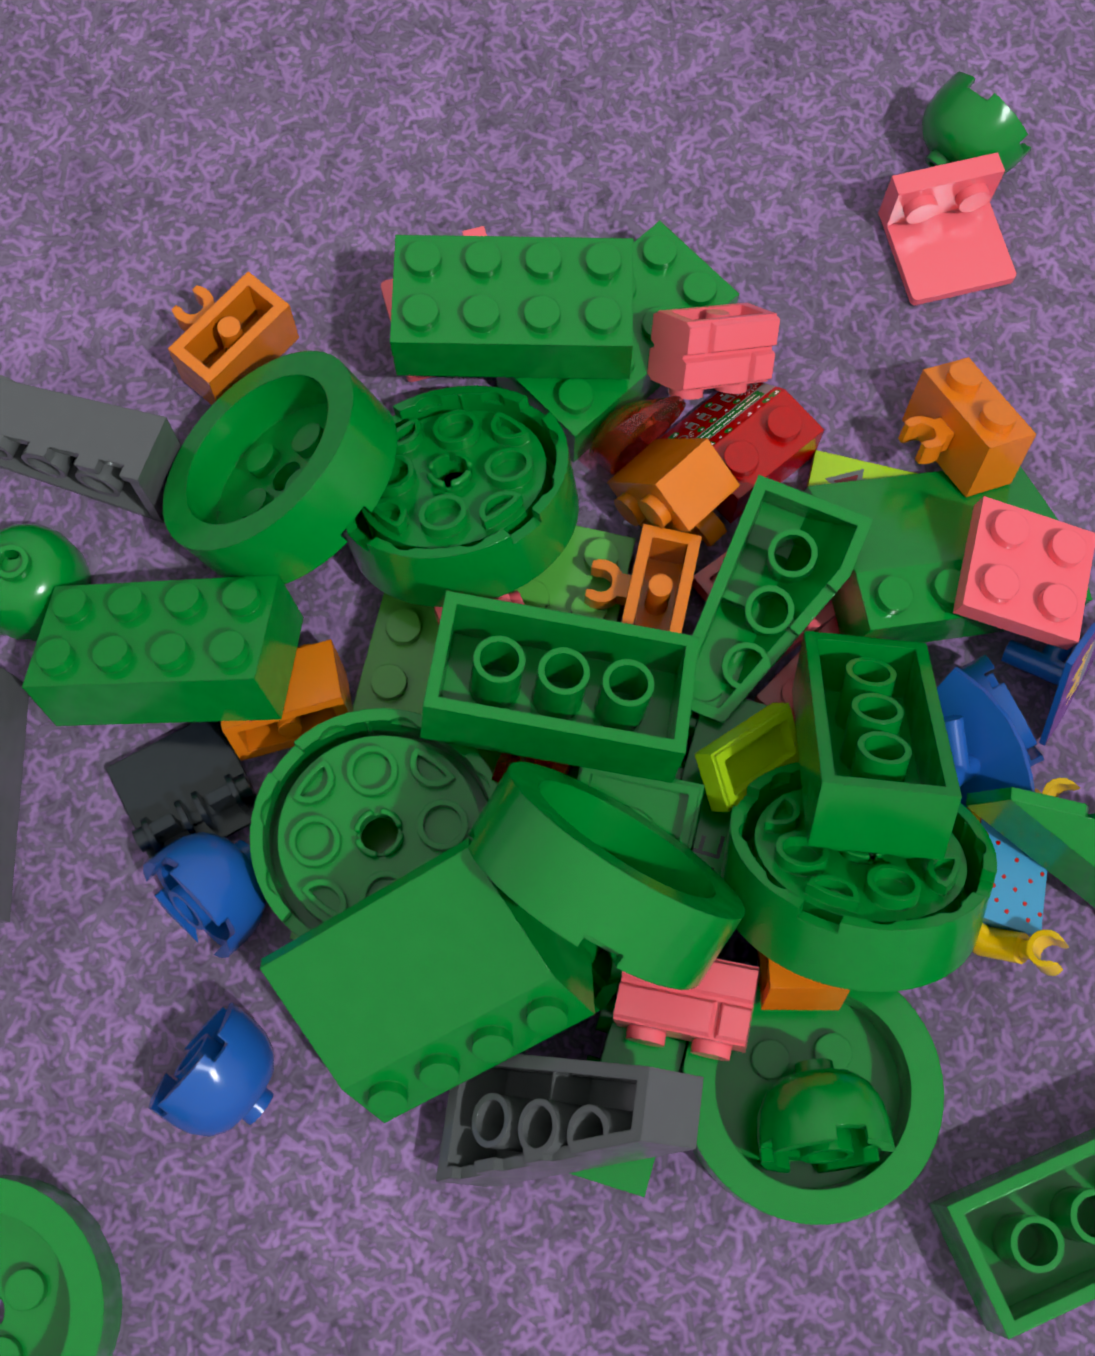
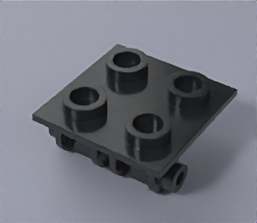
M219 721L194 722L106 767L135 828L132 830L133 837L143 853L147 852L149 858L173 841L187 835L206 832L226 838L251 825V817L257 795L231 744L223 733Z

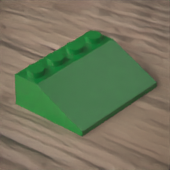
M1021 466L1011 484L969 497H965L944 471L807 486L804 490L805 493L874 519L850 578L831 598L839 631L843 635L925 643L1006 631L953 613L973 507L983 496L1058 520ZM1089 587L1087 590L1085 605L1092 601Z
M467 838L261 959L260 970L340 1088L384 1123L595 1014L591 954L581 944L577 947L546 927L498 888L471 856L468 850L472 842L470 838Z

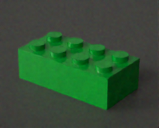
M659 220L633 242V350L630 379L496 377L497 387L527 396L529 405L545 415L551 412L563 428L570 458L574 463L662 386L650 380L647 374L650 348L654 347V343L651 341L653 314L659 310L736 304L739 293Z
M395 235L390 346L397 376L630 379L633 350L634 238Z
M279 575L55 586L22 688L56 726L281 720L304 617Z
M446 590L422 707L420 738L672 783L686 754L700 637Z
M804 631L792 696L808 846L828 848L835 851L850 850L888 854L902 858L916 857L944 860L962 795L927 644Z
M1095 1127L928 1203L987 1331L1009 1340L1095 1299Z

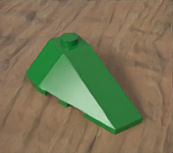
M758 475L692 635L700 637L691 711L722 724L729 718L850 578L874 520L873 518Z
M1015 787L967 793L966 806L1095 908V813L1088 814L1089 807L1087 804Z

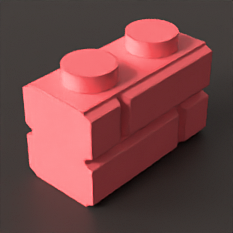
M750 303L659 310L653 314L651 341L654 343V347L650 348L647 374L650 380L668 387L669 395L680 399H700L703 397L704 389L711 388L723 393H745L747 391V384L766 382L768 379H772L775 352L772 350V346L777 345L780 318L777 316V313Z
M716 958L700 985L689 990L656 985L622 971L613 1020L617 1026L627 1028L625 1037L627 1040L649 1046L664 1047L666 1036L692 1042L690 1051L692 1054L715 1060L730 1061L731 1050L742 1053L746 1052L760 967Z

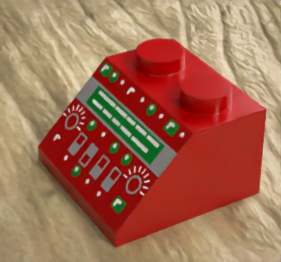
M758 382L747 384V391L741 394L719 391L659 439L708 438L740 484L733 493L716 507L731 524L743 514L758 475L779 483L783 482L813 457L824 429L786 389Z

